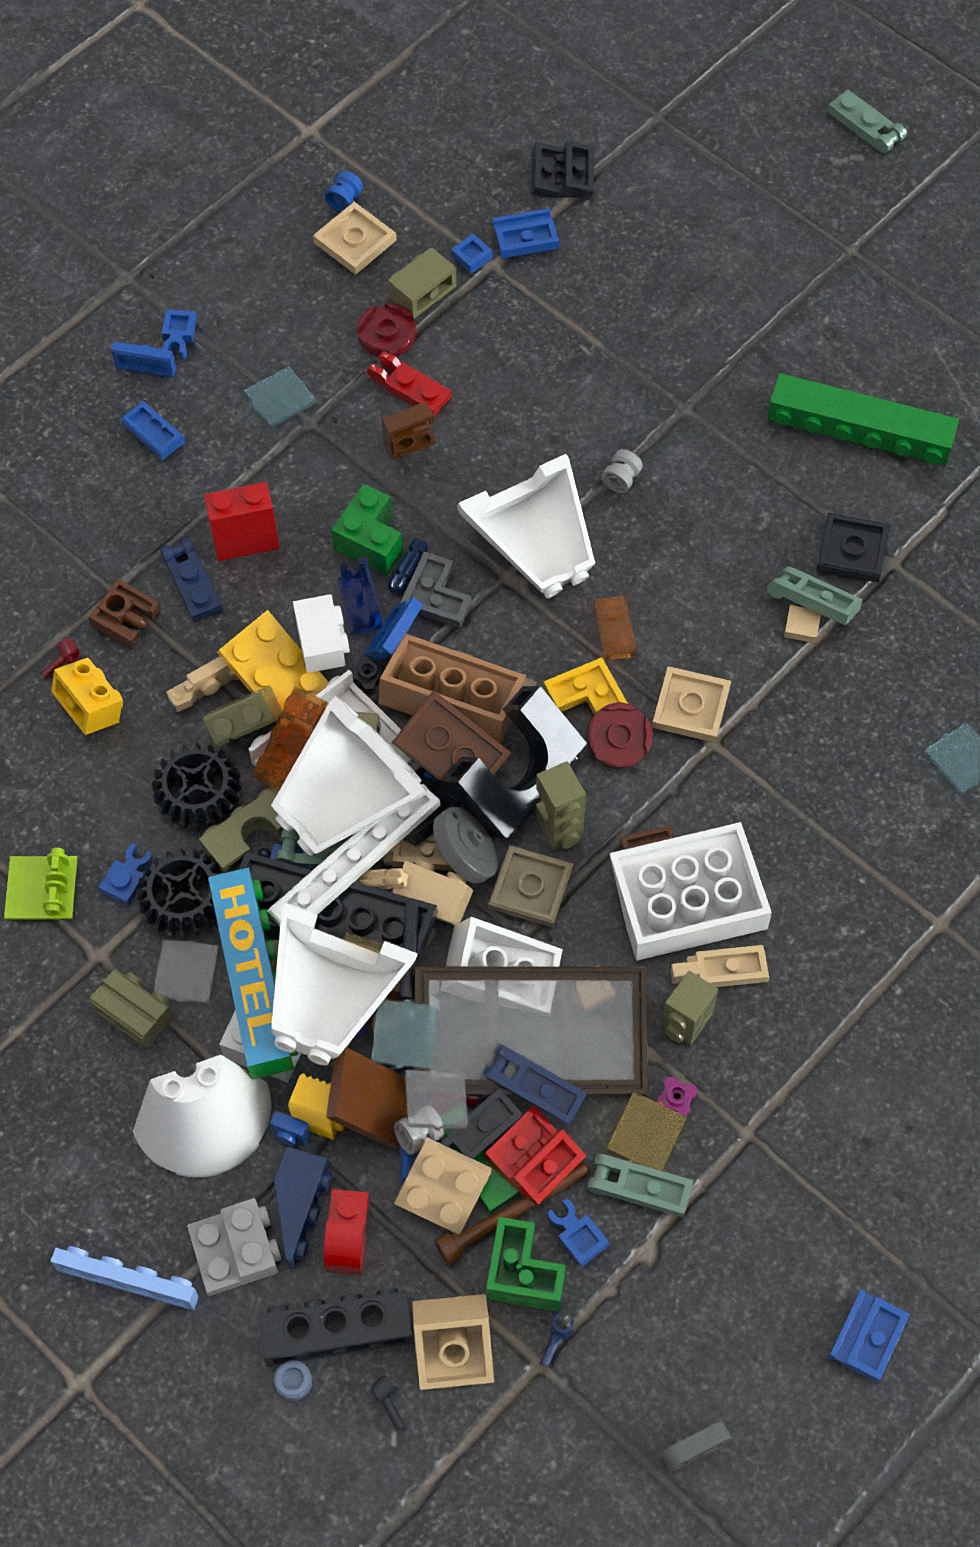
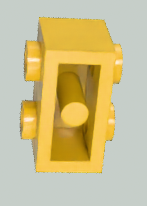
M89 658L54 669L51 692L85 735L119 723L121 708L123 707L122 697L107 682L102 670L96 668Z

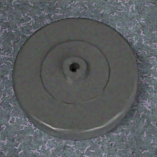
M452 806L435 817L433 831L437 846L446 862L459 876L471 883L481 884L496 874L498 869L496 849L487 831L473 815L462 808Z

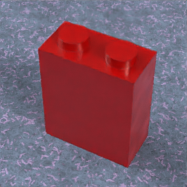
M267 482L204 494L218 561L280 549Z

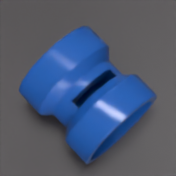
M340 171L334 179V185H331L325 192V201L332 209L342 212L354 202L353 198L359 196L363 190V184L355 174L349 171Z

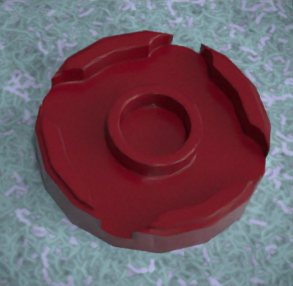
M387 303L378 308L377 305L370 307L361 315L357 323L358 340L363 349L371 355L379 356L384 351L396 357L408 351L417 338L416 323L412 313L403 306L393 303Z
M622 702L607 704L597 711L589 721L586 733L588 748L595 759L605 766L617 769L633 766L643 759L651 748L653 737L648 718L634 705Z

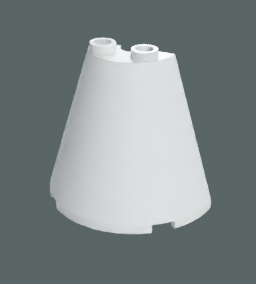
M566 454L540 465L532 478L494 496L489 497L488 493L484 491L458 503L457 510L460 515L541 593H544L546 598L558 594L563 590L562 586L569 582L574 586L589 577L587 571L594 566L595 560L570 461Z
M334 696L329 702L271 804L278 813L275 817L277 822L288 832L293 828L300 835L297 843L310 856L327 849L421 798L429 791L424 784H420L422 780L402 757L369 724L367 725L358 718V714L337 696Z
M284 902L281 912L271 1031L276 1037L274 1045L285 1052L298 1051L308 1055V1058L316 1064L328 1065L330 1059L337 1058L412 966L418 954L384 941L379 954L316 930L314 927L318 915Z
M222 1055L196 1063V1071L190 1077H180L173 1071L150 1079L133 1133L146 1156L159 1167L162 1166L184 1177H210L237 1167L258 1148L259 1142L266 1128L268 1129L271 1119L272 1101L268 1083L260 1078L252 1080L249 1071Z

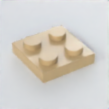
M355 202L313 235L314 244L355 275L397 240L396 232Z
M668 666L652 728L716 743L731 681Z
M426 1137L394 1204L459 1235L491 1174L492 1168Z

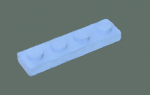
M69 1246L67 1251L55 1248L50 1262L59 1272L194 1311L199 1296L195 1288L191 1287L192 1283L186 1279L172 1276L170 1281L157 1277L158 1273L154 1270L142 1266H137L136 1270L124 1268L121 1261L107 1256H103L101 1261L88 1257V1252L77 1247Z

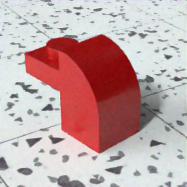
M332 1189L324 1241V1267L326 1272L362 1276L367 1241L365 1228L369 1204L368 1192Z

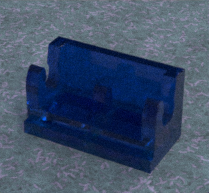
M367 557L359 558L357 562L358 568L354 570H348L346 563H343L340 567L341 577L338 578L351 635L380 629L382 625L381 611Z

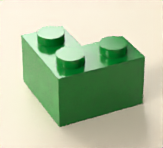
M363 484L331 529L334 551L386 576L390 574L403 555L402 533L387 526L392 518L391 496Z
M499 1217L486 1287L487 1300L559 1312L566 1265L531 1259L535 1236L534 1222Z

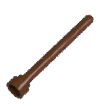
M579 1163L540 1203L586 1177L590 1172L589 1165ZM523 1196L459 1235L457 1233L442 1235L434 1240L435 1246L444 1262L450 1266L462 1258L461 1254L466 1252L465 1248L496 1230L499 1217L515 1219L537 1205Z

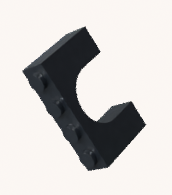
M522 686L502 709L522 732L529 746V766L525 776L518 784L509 789L506 788L481 759L475 757H461L441 780L466 811L480 822L490 837L507 839L515 834L520 827L519 823L528 813L536 809V804L540 803L541 797L536 790V774L565 761H568L570 765L579 758V752L587 744L541 686Z

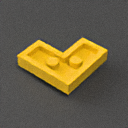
M602 657L543 682L546 694L561 712L584 702L588 703L593 714L607 704L627 703Z

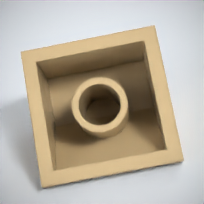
M486 1294L412 1301L420 1390L494 1383Z

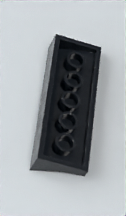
M249 852L245 853L239 870L249 867L252 879L259 878L264 899H259L258 905L260 910L266 909V911L312 871ZM354 882L318 914L314 929L380 954L384 941L402 948L405 901H418L416 953L418 955L415 960V966H421L438 908L435 904ZM268 916L270 929L264 930L265 936L279 940L280 926Z

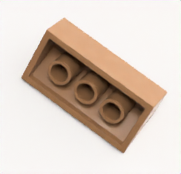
M405 633L380 677L378 704L413 716L434 690L501 744L512 723V720L502 709L524 686L526 675Z

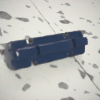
M418 538L412 540L408 547L410 550L405 552L395 570L396 574H393L388 582V589L393 593L401 595L405 592L408 586L406 583L411 581L424 551H428V544Z

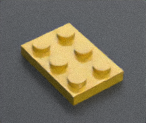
M268 610L217 651L219 656L251 693L268 685L272 688L283 713L275 721L276 723L284 716L292 715L308 697L319 694L329 683L320 671L307 673L302 650Z

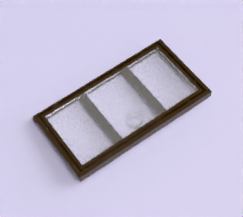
M414 966L412 972L414 976V1094H493L498 1088H501L505 1094H514L482 1075L487 1065L491 1066L497 1055L494 1052L499 1044L507 1046L587 1094H648L646 967ZM509 1062L503 1074L513 1078L518 1066Z

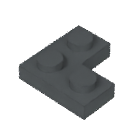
M424 551L400 603L406 600L410 601L414 597L423 604L418 615L461 628L471 606L472 596L445 588L454 568V561Z

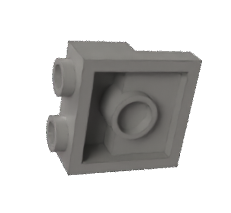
M255 1198L220 1209L221 1214L187 1225L208 1297L278 1273L275 1262L282 1260L276 1239L268 1241L265 1228L271 1226L266 1206L258 1207Z

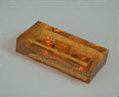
M626 596L594 599V610L604 660L635 657L637 648Z

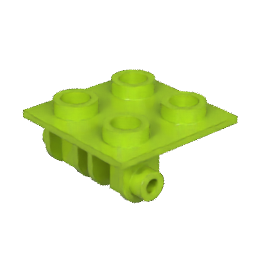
M52 848L51 853L47 856H10L4 919H73L78 857L65 855V850L62 848Z

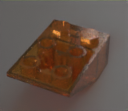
M294 686L292 693L284 703V710L277 725L273 727L270 733V740L265 751L256 763L253 777L279 791L329 702Z

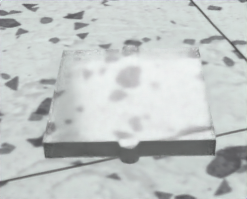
M163 940L153 991H158L167 999L177 1000L179 1004H183L184 1001L209 1004L219 955V946L198 944L194 940H189L188 942Z
M433 1068L432 1071H405L408 1127L434 1128L435 1131H440L441 1128L467 1129L464 1072H442L436 1068Z

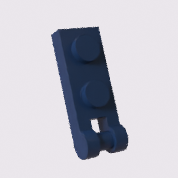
M186 537L180 540L181 543L172 547L169 544L160 547V551L192 621L195 623L222 612L223 608L198 557L191 538ZM186 555L188 560L177 564L175 558Z
M499 1044L494 1052L497 1055L491 1066L487 1065L482 1075L570 1125L587 1093L507 1046ZM509 1062L518 1066L513 1078L503 1074Z

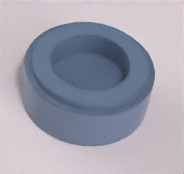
M291 1360L278 1367L274 1375V1384L280 1396L284 1399L295 1401L302 1399L309 1393L312 1387V1376L304 1363Z

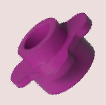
M675 1077L666 1078L663 1084L665 1087L663 1094L657 1098L658 1107L663 1110L666 1109L670 1113L678 1114L681 1117L687 1116L691 1111L690 1102L697 1095V1088L693 1084L685 1085L680 1083ZM679 1094L680 1099H675L674 1095Z

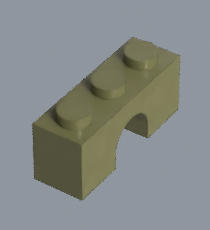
M565 761L536 774V790L542 799V802L536 804V820L553 851L562 847L568 849L575 846L584 835L586 793L568 761Z
M281 782L274 787L264 789L256 800L247 806L238 807L232 812L230 818L220 825L209 827L203 833V836L199 838L203 854L210 856L212 863L217 862L220 873L239 870L245 853H251L245 841L254 832H270L281 843L280 837L284 828L275 819L278 813L271 806L283 785Z

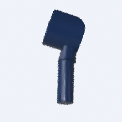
M560 1312L553 1316L550 1327L552 1336L540 1361V1364L546 1367L549 1366L561 1341L569 1338L572 1333L573 1318L568 1328L560 1329L557 1327L556 1324L559 1320Z

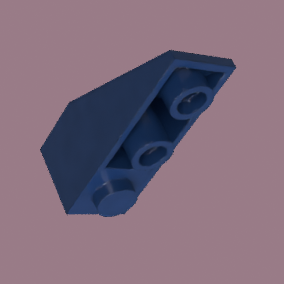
M286 1146L274 1182L286 1261L289 1269L295 1270L297 1261H303L306 1256L309 1240L305 1238L309 1227H315L318 1222L321 1206L317 1204L321 1192H328L333 1172L329 1171L327 1158Z

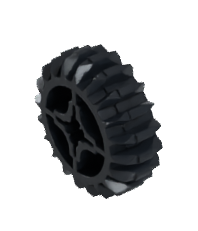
M196 742L194 749L188 750V747L183 744L182 753L177 754L171 750V760L161 759L160 765L162 769H155V781H152L151 787L153 792H155L153 799L155 804L159 805V812L163 816L167 815L169 822L173 824L179 820L180 827L183 829L189 823H192L193 828L198 831L200 823H206L207 827H211L212 820L215 818L220 822L224 821L223 812L232 814L234 811L233 803H239L240 801L238 792L242 790V783L239 780L241 775L239 769L235 767L234 760L231 757L226 758V754L222 749L215 752L214 747L209 744L205 750H202L201 745ZM217 774L223 779L219 792L214 789L213 785L214 777ZM175 781L179 782L181 787L179 790L180 795L177 799L171 795Z
M181 848L178 856L175 857L167 850V859L164 861L155 857V868L145 866L144 872L147 877L139 878L138 884L141 889L136 892L138 901H141L138 907L140 913L145 914L144 919L149 925L154 923V929L158 933L166 928V934L170 938H172L176 931H179L181 938L185 939L187 931L193 930V933L199 936V927L201 926L211 930L212 923L210 919L217 920L211 889L209 888L206 899L201 897L198 890L200 889L199 883L203 879L209 884L208 877L223 874L220 873L217 862L212 863L211 857L207 854L200 858L199 852L195 849L189 856H186L185 850ZM160 888H163L166 895H168L163 908L156 903Z

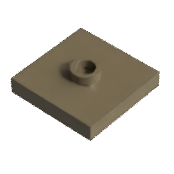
M509 845L488 903V909L553 928L574 864Z

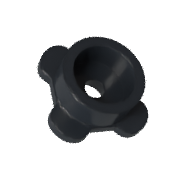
M363 655L359 658V663L349 670L352 672L355 684L361 689L370 691L378 685L385 667L374 663L370 656Z

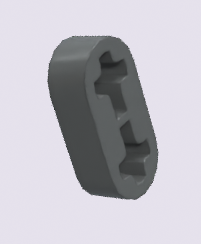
M720 1421L670 1446L661 1453V1456L669 1472H672L721 1448L733 1438L724 1421Z

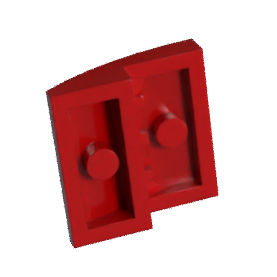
M533 1105L482 1156L516 1190L532 1203L538 1205L586 1157V1154L563 1129L557 1131Z

